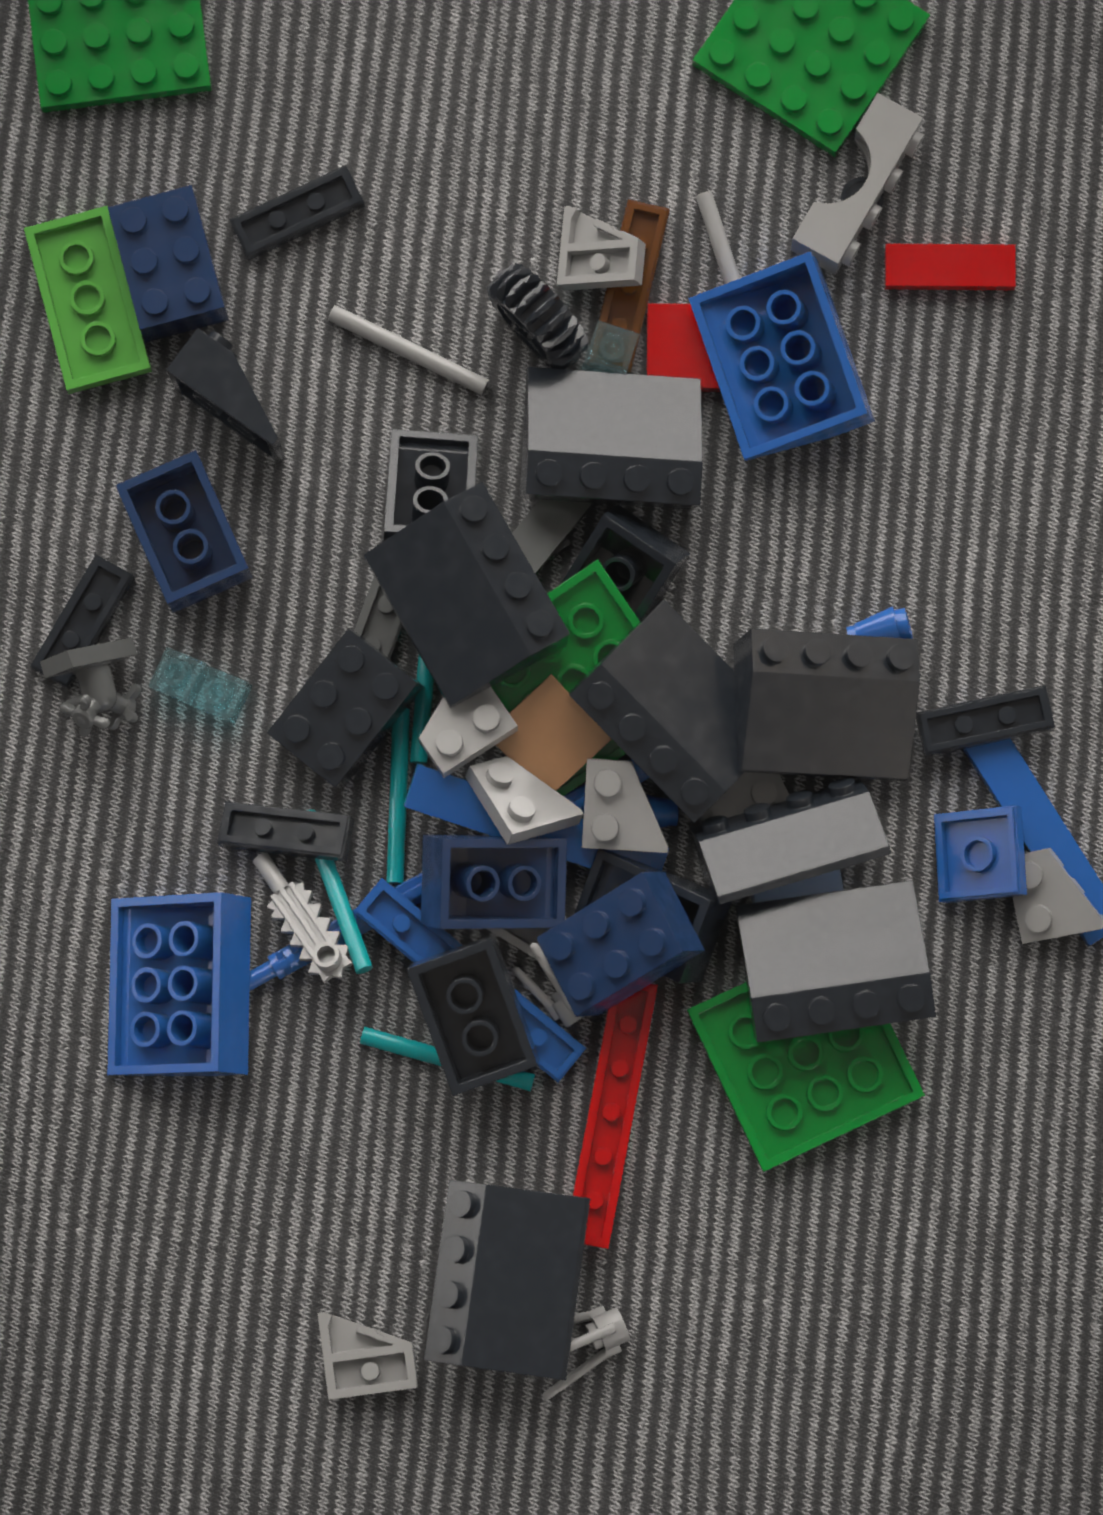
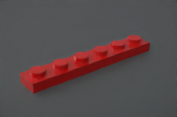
M649 984L608 1009L573 1196L591 1198L584 1245L609 1249L658 988L656 984Z

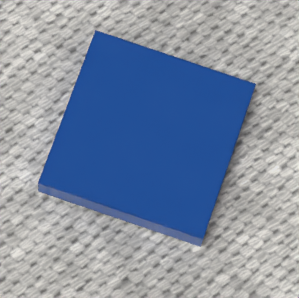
M1014 805L934 814L939 902L952 903L1027 895L1022 807Z

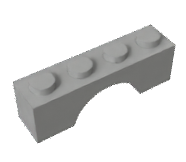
M879 93L876 94L858 125L854 138V143L862 152L867 163L868 178L857 193L846 200L836 203L813 202L792 238L791 251L798 255L811 251L819 261L821 268L836 275L842 264L848 267L851 265L861 246V243L856 241L863 227L871 230L881 213L882 207L877 205L884 191L892 194L904 172L898 168L905 155L911 158L915 155L925 136L919 132L923 117Z

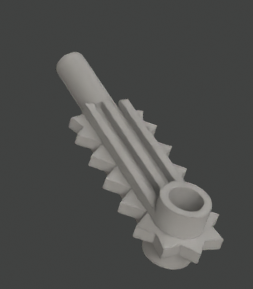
M259 854L255 857L253 863L274 893L271 895L272 901L267 905L268 909L274 911L271 917L272 920H284L281 933L293 934L290 946L303 948L299 960L312 961L308 972L309 975H320L324 984L331 978L343 980L344 970L352 966L353 963L347 957L348 946L337 945L341 935L340 931H328L332 920L331 918L319 917L322 909L321 904H309L313 891L305 890L304 882L295 885L292 881L288 884L269 854Z

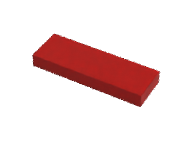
M885 244V289L1015 290L1016 248L1014 244Z

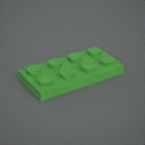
M108 206L24 228L68 394L152 372Z

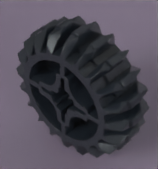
M515 263L511 264L507 269H502L493 277L494 280L487 286L488 299L492 302V306L497 310L499 316L506 322L508 327L538 359H541L547 366L553 369H566L582 357L581 354L589 348L588 336L585 334L584 328L578 323L577 318L570 312L568 306L560 300L559 296L538 275L533 274L529 268Z

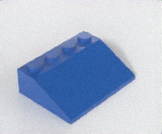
M811 251L688 298L745 461L832 438L875 422L820 263Z
M217 892L111 899L107 1075H248L250 897Z

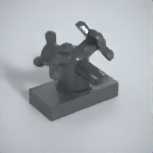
M133 638L67 650L40 661L45 678L69 673L76 675L81 694L63 702L60 706V711L66 718L72 717L75 724L79 726V734L82 737H86L91 732L93 725L100 729L116 730L121 720H127L131 723H135L138 720V716L135 713V699L142 691L141 686L134 683L127 695L120 694L116 691L109 666L137 654ZM109 710L114 712L110 720L97 715Z

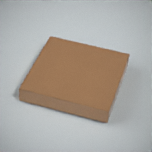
M550 674L509 713L518 725V731L496 746L506 756L557 791L587 763V758H592L612 738L569 696V692Z

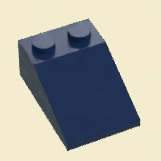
M423 835L421 924L438 929L553 928L565 920L567 839L533 837L507 845L502 836Z

